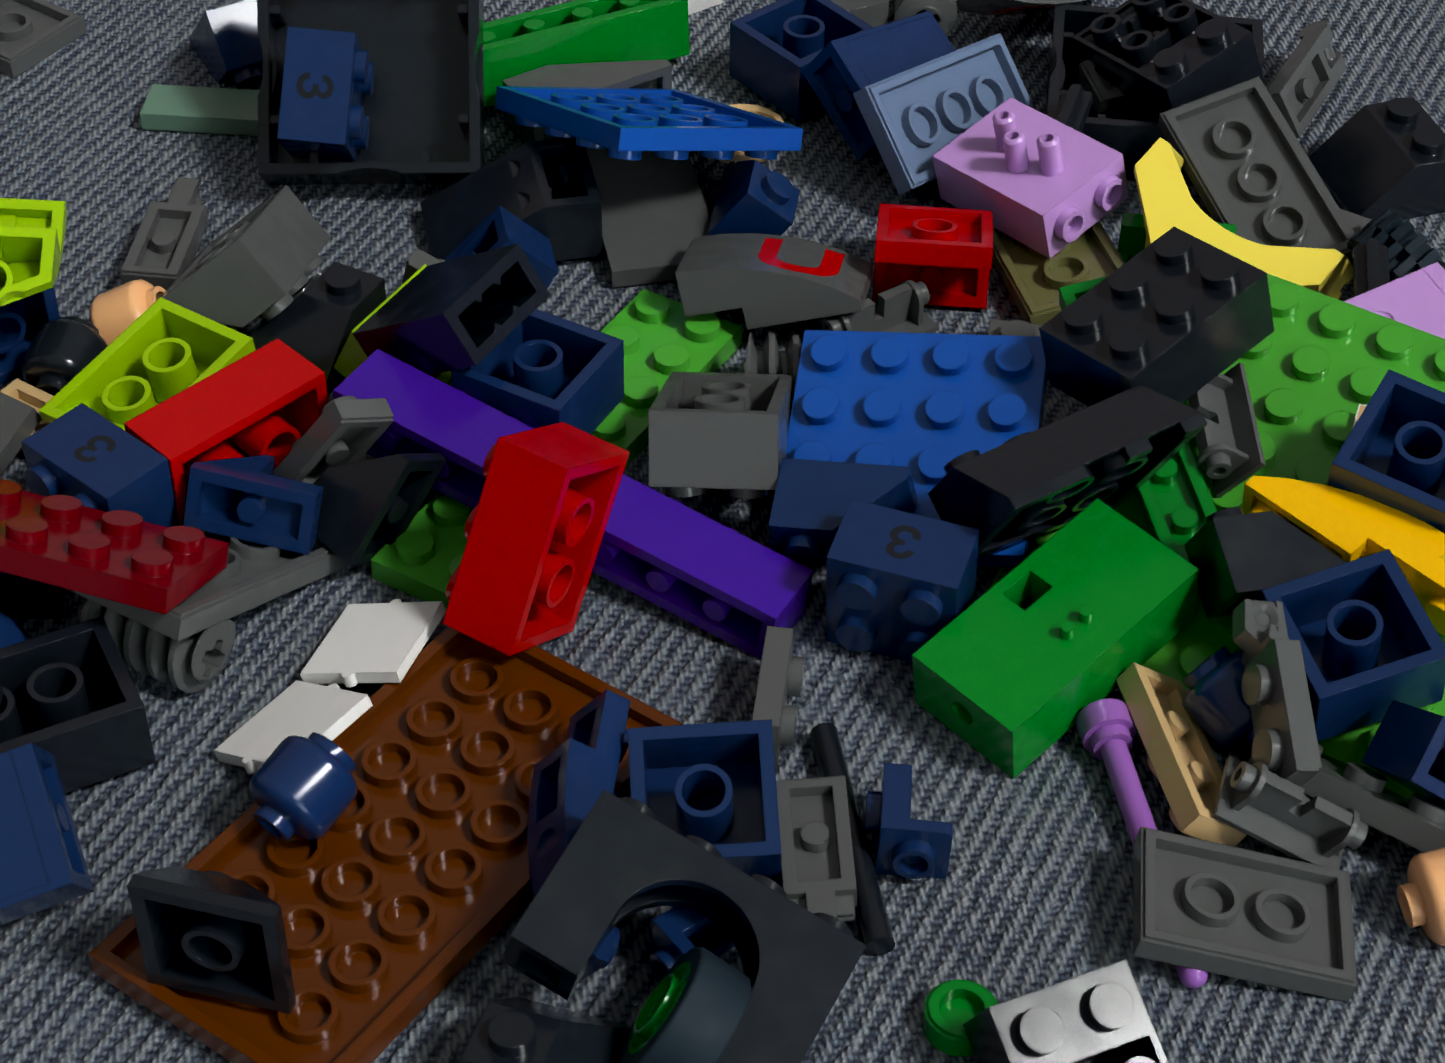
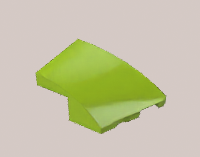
M0 198V307L53 288L58 276L67 223L65 201Z

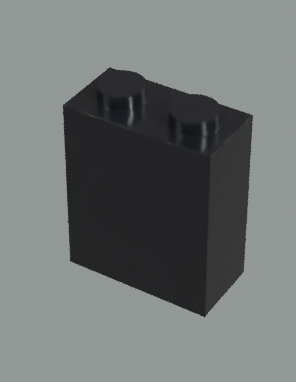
M517 243L426 266L353 333V336L367 357L379 349L428 375L477 366L550 296V293L521 246Z

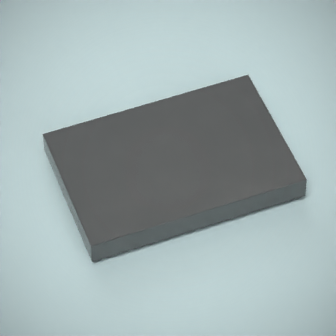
M1141 827L1134 840L1133 956L1349 1002L1357 989L1350 873L1339 869Z

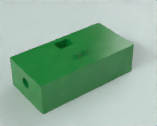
M1097 498L912 654L915 702L1014 779L1076 724V717L1085 706L1097 700L1105 699L1118 687L1116 679L1133 662L1143 665L1196 618L1199 569Z

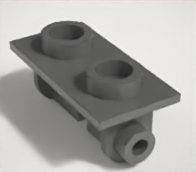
M912 280L903 281L899 286L879 293L877 307H875V303L872 300L866 298L862 311L828 316L827 319L821 322V330L933 333L938 331L939 326L924 313V304L930 301V293L927 286L921 281L915 283Z
M1240 362L1225 374L1220 373L1188 398L1189 406L1202 412L1207 422V425L1195 435L1199 451L1197 462L1199 468L1205 471L1209 478H1212L1215 496L1219 498L1266 465L1244 364Z
M1232 756L1226 758L1213 818L1298 861L1334 869L1340 868L1343 849L1346 846L1352 849L1360 847L1368 832V825L1360 821L1358 811L1352 808L1343 809L1319 796L1312 798L1304 794V788L1268 771V766L1260 761L1250 765Z

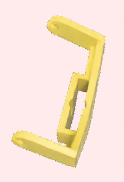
M1161 137L1135 164L1134 174L1147 233L1145 248L1171 228L1176 227L1270 275L1335 299L1341 296L1340 290L1343 285H1348L1352 280L1353 265L1344 254L1336 249L1263 245L1242 238L1216 223L1200 209L1191 197L1181 173L1184 159L1170 143Z

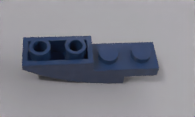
M606 689L571 716L566 742L534 765L529 796L527 832L529 874L533 899L603 790L605 789L619 798V794L614 790L619 763L625 756L629 746L628 730L625 728L631 701ZM615 927L606 937L580 981L599 969L605 968L611 962L620 942L619 928Z

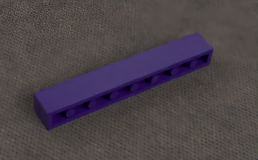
M379 349L373 352L333 390V400L343 396H354L357 399L386 398L394 415L393 423L366 454L374 458H380L396 454L439 452L447 459V462L431 488L472 509L479 503L486 480L483 475L485 458L489 450L497 442L498 437L534 429L518 419L504 414L469 396L465 392L455 389ZM624 473L592 572L761 660L767 626L793 628L804 614L813 576L812 570L791 558L757 543L736 530L708 518L683 505L681 502L671 499L628 477Z

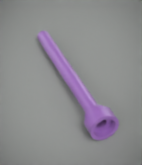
M1112 698L1101 699L1088 704L1079 712L1076 717V726L1084 748L1094 754L1097 759L1104 762L1134 848V840L1141 827L1157 830L1130 755L1136 735V728L1130 711L1123 701ZM1175 965L1178 977L1186 987L1199 988L1207 981L1208 972Z

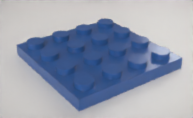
M497 86L495 108L516 115V124L529 127H545V134L562 138H576V145L581 147L608 149L607 155L612 158L641 160L642 151H654V155L660 158L687 160L689 151H700V155L703 157L731 160L733 159L734 151H744V155L748 157L773 160L777 159L778 151H801L803 128L677 89Z
M805 330L787 434L786 458L910 467L918 499L916 511L912 514L941 520L928 493L946 475L944 466L948 462L973 450H979L980 454H983L1001 446L1017 435L1042 428L1048 370L1041 336ZM771 535V538H770V547H771V550L777 552L775 543H774L773 538H772V535ZM1029 539L978 557L977 566L1017 567L1028 556Z

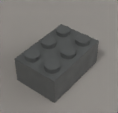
M671 372L649 409V487H665L666 494L677 497L698 496L704 493V488L729 489L730 496L742 499L762 498L767 496V490H776L782 458H786L787 434L793 404V375Z

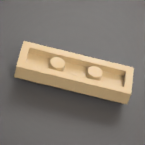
M1133 662L1116 681L1130 711L1135 728L1138 730L1149 756L1147 758L1149 769L1159 780L1170 805L1169 816L1173 824L1187 837L1235 847L1247 834L1212 817L1223 773L1205 733L1182 705V698L1186 692L1182 682Z

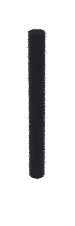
M820 723L812 728L810 736L821 777L845 776L857 886V906L855 908L864 943L867 945L866 951L873 956H882L894 949L893 934L837 728L832 723Z

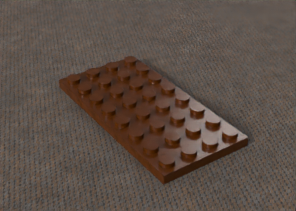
M448 626L419 653L401 683L384 684L370 697L373 706L333 740L335 744L351 757L356 765L352 775L356 781L357 795L324 836L318 840L311 841L299 838L293 834L287 842H283L268 833L254 819L253 814L259 808L255 802L184 866V868L202 872L217 871L231 878L244 880L281 906L296 996V1004L291 1014L149 983L133 914L88 954L92 971L232 1063H372L533 896L529 874L527 832L529 796L534 765L566 742L570 717L607 689L631 701L626 730L638 727L682 725V723L537 646L508 656ZM629 746L625 756L619 763L614 790L618 792L619 798L631 795Z

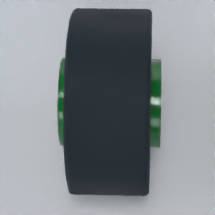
M693 947L682 955L667 971L647 998L631 1027L619 1056V1063H716L735 1034L746 1011L751 994L749 977L707 949Z

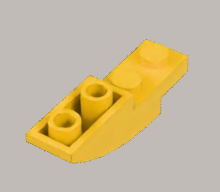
M1254 475L1244 483L1242 508L1244 514L1273 511L1346 562L1390 549L1434 628L1440 634L1445 635V534L1409 514L1360 494L1319 483Z

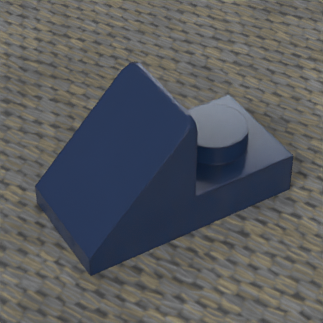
M269 455L194 462L190 466L183 526L195 527L215 534L309 555L316 543L324 487L273 475L275 457Z

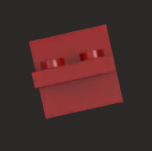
M879 203L872 301H878L879 293L899 286L903 281L912 280L915 283L923 282L929 290L930 301L924 305L986 309L989 273L992 269L993 211Z

